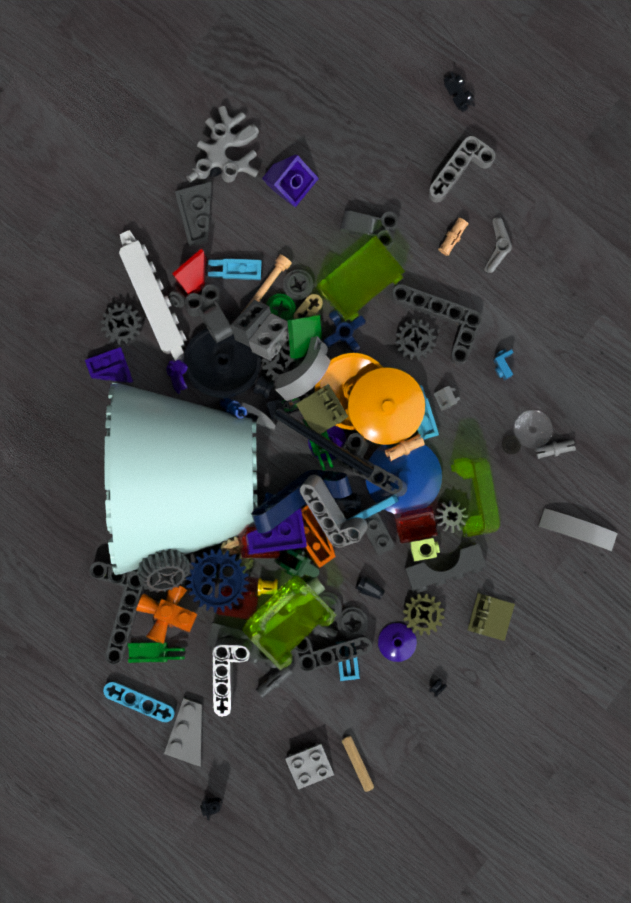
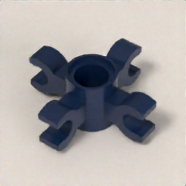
M336 310L329 314V317L337 327L336 333L323 340L325 345L329 348L340 340L347 342L353 353L358 352L360 346L353 338V331L366 324V321L361 315L351 323L343 322ZM341 328H348L350 334L345 337L341 336L339 330Z

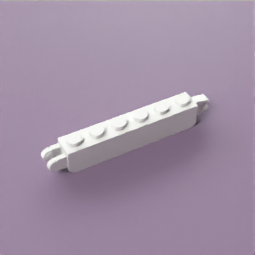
M130 230L121 233L120 238L123 247L119 251L120 257L161 350L166 354L172 353L175 361L181 359L184 362L185 353L182 348L186 347L184 341H187L183 330L179 331L176 326L179 323L176 314H171L168 308L172 305L168 296L164 297L161 292L164 287L160 278L156 280L153 274L157 271L153 262H148L146 258L149 255L145 244L141 245L139 240L136 241Z

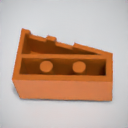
M307 505L301 509L307 547L303 549L315 566L321 568L336 556L332 544Z

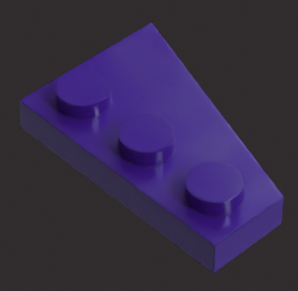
M301 508L268 532L258 533L255 530L247 534L248 555L307 547Z

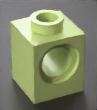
M434 538L410 542L413 561L435 558L437 553H440L438 541L434 542ZM422 544L430 546V553L428 555H423L420 552Z

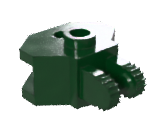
M299 548L296 550H286L288 554L284 561L278 558L274 560L275 563L285 569V573L293 577L295 575L303 577L306 574L316 578L320 573L319 568L310 563L311 559L306 557L307 553Z

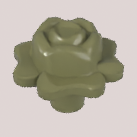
M247 550L236 556L235 561L242 560L239 566H246L243 573L252 568L254 559L251 555H248Z

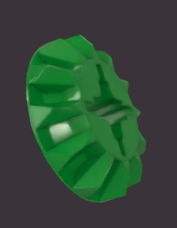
M276 294L267 301L266 305L270 307L271 314L279 317L278 311L273 308L279 307L281 302H283V308L289 311H283L280 314V318L286 321L293 319L296 307L292 298L285 294Z

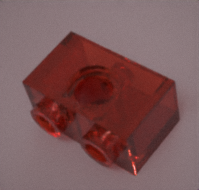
M225 588L224 591H221V594L225 597L230 596L232 588ZM243 592L244 599H241L243 601L242 608L236 609L232 605V610H230L228 606H225V611L222 612L219 607L216 614L255 620L259 597L255 596V592Z

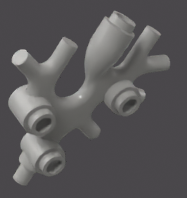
M222 106L218 109L222 123L216 124L211 117L205 121L212 130L210 138L214 144H208L202 140L198 142L197 147L206 151L207 156L205 159H200L196 166L192 168V172L186 176L189 182L196 178H207L214 167L221 168V178L225 182H233L238 172L248 173L255 178L259 172L249 166V162L257 156L254 150H251L244 157L236 161L226 157L225 150L228 147L247 145L258 136L259 130L252 124L247 125L237 134H232L230 129L245 119V115L243 112H240L231 118L226 107Z

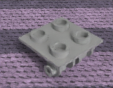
M316 743V745L308 749L306 747L305 750H299L300 752L292 755L289 754L285 758L298 790L334 775L322 743Z

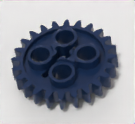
M212 549L209 556L203 552V559L197 556L198 563H191L194 567V570L190 569L192 576L186 577V580L191 581V584H188L186 587L193 589L189 596L196 595L193 602L200 600L199 607L201 608L205 604L206 611L213 607L214 613H216L220 607L222 612H224L225 606L232 610V603L239 605L237 599H244L241 592H248L244 588V585L249 584L248 581L244 580V578L249 576V574L243 573L246 566L240 567L239 565L242 563V560L235 561L236 554L230 558L228 550L225 555H222L221 549L218 550V554H215ZM217 564H221L220 579L223 580V583H219L218 598H215L216 584L212 580L216 579ZM207 565L214 567V573L210 576L203 573ZM231 567L234 573L230 577H225L223 569ZM211 585L213 588L212 593L204 595L202 593L203 586ZM225 586L232 588V594L228 597L221 594V590Z

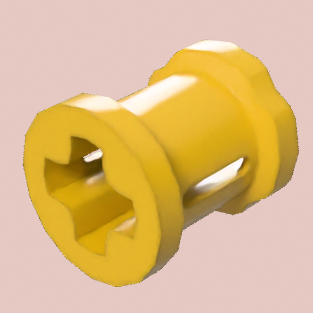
M259 578L258 595L273 594L277 597L278 580L263 581Z

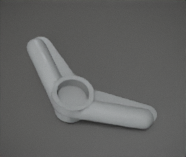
M498 217L493 219L497 242L496 249L484 268L487 273L494 272L512 249L503 220Z

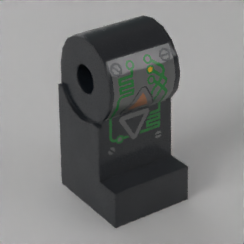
M301 396L288 401L282 398L268 402L267 407L271 420H277L273 415L278 408L289 415L299 412L300 410L296 403L302 400Z

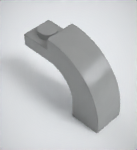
M318 336L311 338L308 352L303 362L294 370L278 376L275 390L286 401L297 398L312 389L321 380L329 367L331 360L326 356L328 347Z

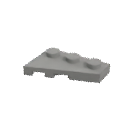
M183 698L164 752L168 756L200 767L202 704Z

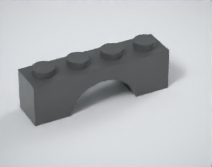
M479 544L460 549L456 563L449 570L443 572L434 571L422 562L405 568V572L412 591L417 590V593L428 590V585L435 583L437 587L445 584L446 579L452 577L454 580L463 578L466 572L471 571L472 574L483 571L482 567L486 566Z

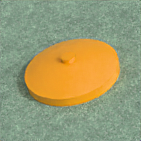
M346 353L331 359L326 373L315 385V392L329 384L349 416L348 398L354 384L367 372L383 368V366L372 357L364 354ZM349 417L336 424V426L343 429L356 430Z
M378 368L367 372L354 384L348 398V414L356 431L367 440L382 445L396 444L412 436L419 428L425 413V399L419 384L409 374L395 368Z

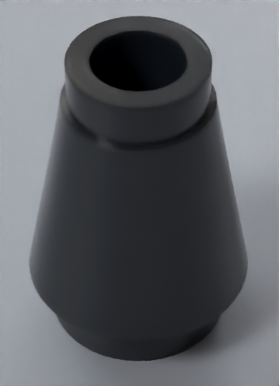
M362 575L355 586L358 593L377 598L378 600L382 598L385 592L369 576L365 577Z

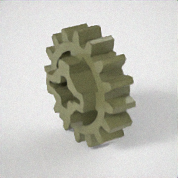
M417 594L416 600L411 597L412 603H405L408 610H403V613L407 614L403 621H409L406 627L412 626L413 633L419 630V635L421 636L423 631H426L427 635H430L431 629L437 632L436 625L442 626L439 620L445 619L444 616L440 615L444 608L438 607L441 602L435 603L434 596L428 599V594H425L424 598ZM426 601L431 603V605L423 607L419 602ZM414 607L416 612L415 616L411 619V610ZM418 607L423 611H428L427 619L429 622L424 618H419L421 613ZM436 610V619L433 622L432 613ZM423 622L428 627L422 628L416 626V624Z

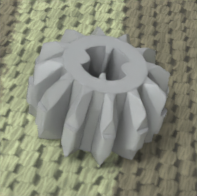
M450 500L449 507L445 502L442 503V507L445 510L437 508V512L442 513V515H436L435 519H442L437 525L445 524L443 531H447L450 526V532L454 533V526L460 531L462 529L459 523L462 525L467 524L466 521L461 520L462 518H467L468 514L461 513L466 510L465 507H462L460 510L458 509L460 502H457L455 507H453V500ZM449 511L451 514H456V517H454L456 520L454 522L453 520L447 519V516H449L447 513Z

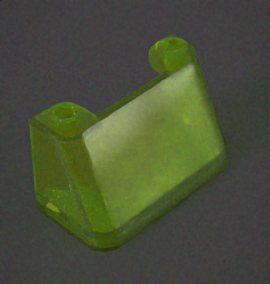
M374 236L355 254L318 283L315 289L345 321L348 319L353 321L360 315L357 311L392 282L395 285L404 277L401 274L405 270L377 236Z
M482 457L452 460L450 462L451 472H456L462 477V480L472 478L479 514L470 517L466 521L465 528H462L463 538L496 532L500 527V518L489 462Z
M294 576L244 624L242 631L282 670L292 662L293 655L291 651L317 625L321 627L329 626L337 615L299 576Z

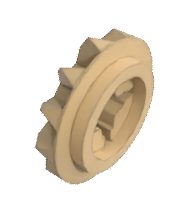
M243 535L228 538L221 546L222 553L225 554L228 550L229 555H238L248 549L246 536Z

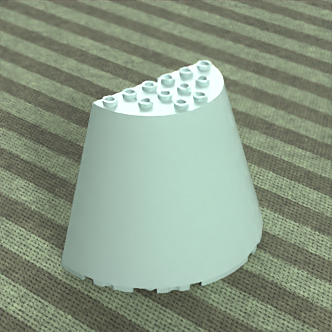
M112 383L108 398L111 399V405L107 406L105 428H107V436H105V490H107V500H105L107 530L110 534H113V538L108 540L114 574L119 575L136 570L139 567V563L143 562V558H148V555H155V551L162 553L163 549L165 552L172 549V551L178 550L179 553H184L185 555L227 541L228 538L240 535L246 536L253 532L256 527L251 513L254 509L258 508L257 494H253V490H257V473L253 472L257 471L256 437H253V433H256V422H252L251 418L244 417L239 419L235 415L221 410L120 383Z

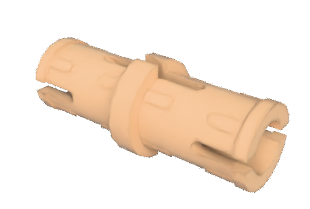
M462 218L457 219L451 231L447 232V237L438 249L442 254L449 256L455 244L461 240L460 236L468 226V222Z
M420 434L409 440H402L398 445L385 450L386 457L391 462L402 455H409L410 451L424 446V440L420 438Z

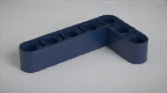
M309 470L303 473L251 513L257 532L265 533L272 530L306 504L300 493V488L310 475L319 476L333 498L349 496L352 493L347 474L323 470Z

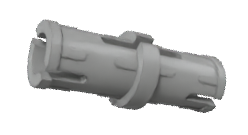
M570 439L558 443L554 441L549 445L535 447V452L544 451L543 453L536 454L537 459L551 455L556 457L560 453L575 451V446L567 447V445L575 444L574 440Z

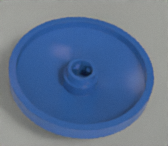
M399 443L381 445L372 454L369 462L395 475L407 484L405 495L397 497L399 502L384 510L397 515H409L428 507L437 497L442 483L441 466L434 452L424 444V446L410 451L409 455H402L390 462L389 458L386 457L385 450ZM383 473L378 475L377 482H381L384 479ZM365 479L367 490L376 504L393 496L391 493ZM390 482L389 484L395 489H399L400 487L393 482Z

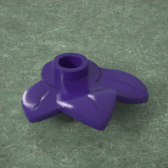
M181 359L169 361L166 367V372L171 377L173 388L178 394H180L181 390L187 389L182 374L187 371L188 366Z

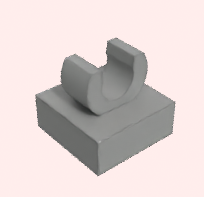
M447 386L434 393L441 411L457 404V401L460 400L459 397L455 398L453 395V391L456 390L455 388Z

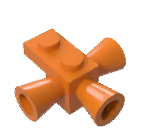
M180 585L179 588L169 589L166 601L161 599L160 604L143 593L136 611L154 614V620L156 621L146 637L164 644L168 626L171 628L174 626L190 633L197 614L177 606L187 592V589Z

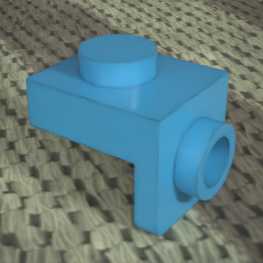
M504 349L496 354L497 358L493 360L496 365L495 371L499 378L503 377L504 381L513 375L505 361V358L514 353L512 349L509 351Z

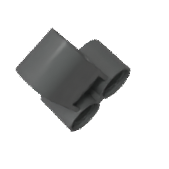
M346 210L343 214L340 230L345 233L374 239L379 249L389 250L393 245V234L391 232L395 231L398 226V217L393 212H385L379 218ZM388 218H391L394 220L395 223L391 226H388L384 223V221ZM386 236L390 239V242L382 244L380 238Z
M209 284L203 288L202 295L196 293L189 294L185 299L187 313L194 317L200 316L212 338L218 343L233 335V330L218 306L220 302L218 288L215 285ZM210 294L215 295L214 298H208L207 296ZM192 303H197V304H199V305L196 306V307H191V306H190Z

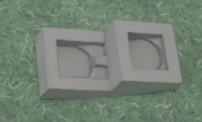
M242 404L246 408L247 414L258 417L257 425L275 431L276 425L264 413L251 405Z

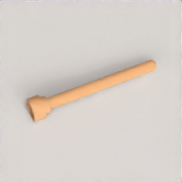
M281 254L277 257L275 268L246 308L253 300L259 302L281 271L284 272L285 269L287 270L292 262Z

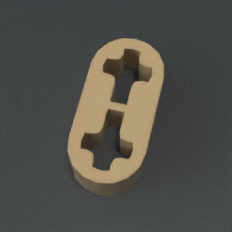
M317 294L308 296L296 310L294 319L299 318L298 315H303L306 311L308 312L306 317L317 315L323 305L322 298ZM317 299L319 306H313L312 309L309 310L308 308L311 305L310 300L314 301Z

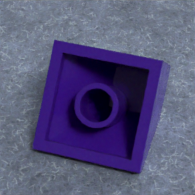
M296 154L273 164L262 178L275 193L295 208L319 179Z

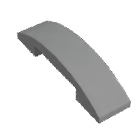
M546 508L543 510L538 527L561 533L608 551H612L617 536L616 532Z

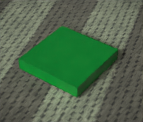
M320 315L287 320L290 357H305L311 338L318 336L322 341Z

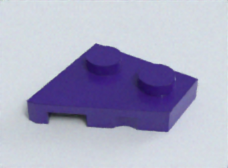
M121 347L85 360L92 379L125 383L134 382Z

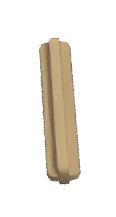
M347 736L343 738L342 743L364 791L372 790L374 785L352 737Z

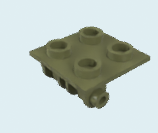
M329 384L296 403L309 427L319 434L349 417Z
M478 593L467 630L505 641L515 604Z

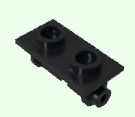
M451 72L452 78L450 76L446 77L443 80L445 82L444 86L450 96L457 92L458 95L452 99L458 110L465 112L469 109L468 105L475 106L473 102L475 98L469 90L465 89L463 77L460 74L457 75Z
M351 493L343 499L334 498L341 511L348 513L360 512L361 495Z
M206 795L202 805H200L203 817L207 816L209 821L213 814L218 813L223 804L222 799L219 797L208 799Z

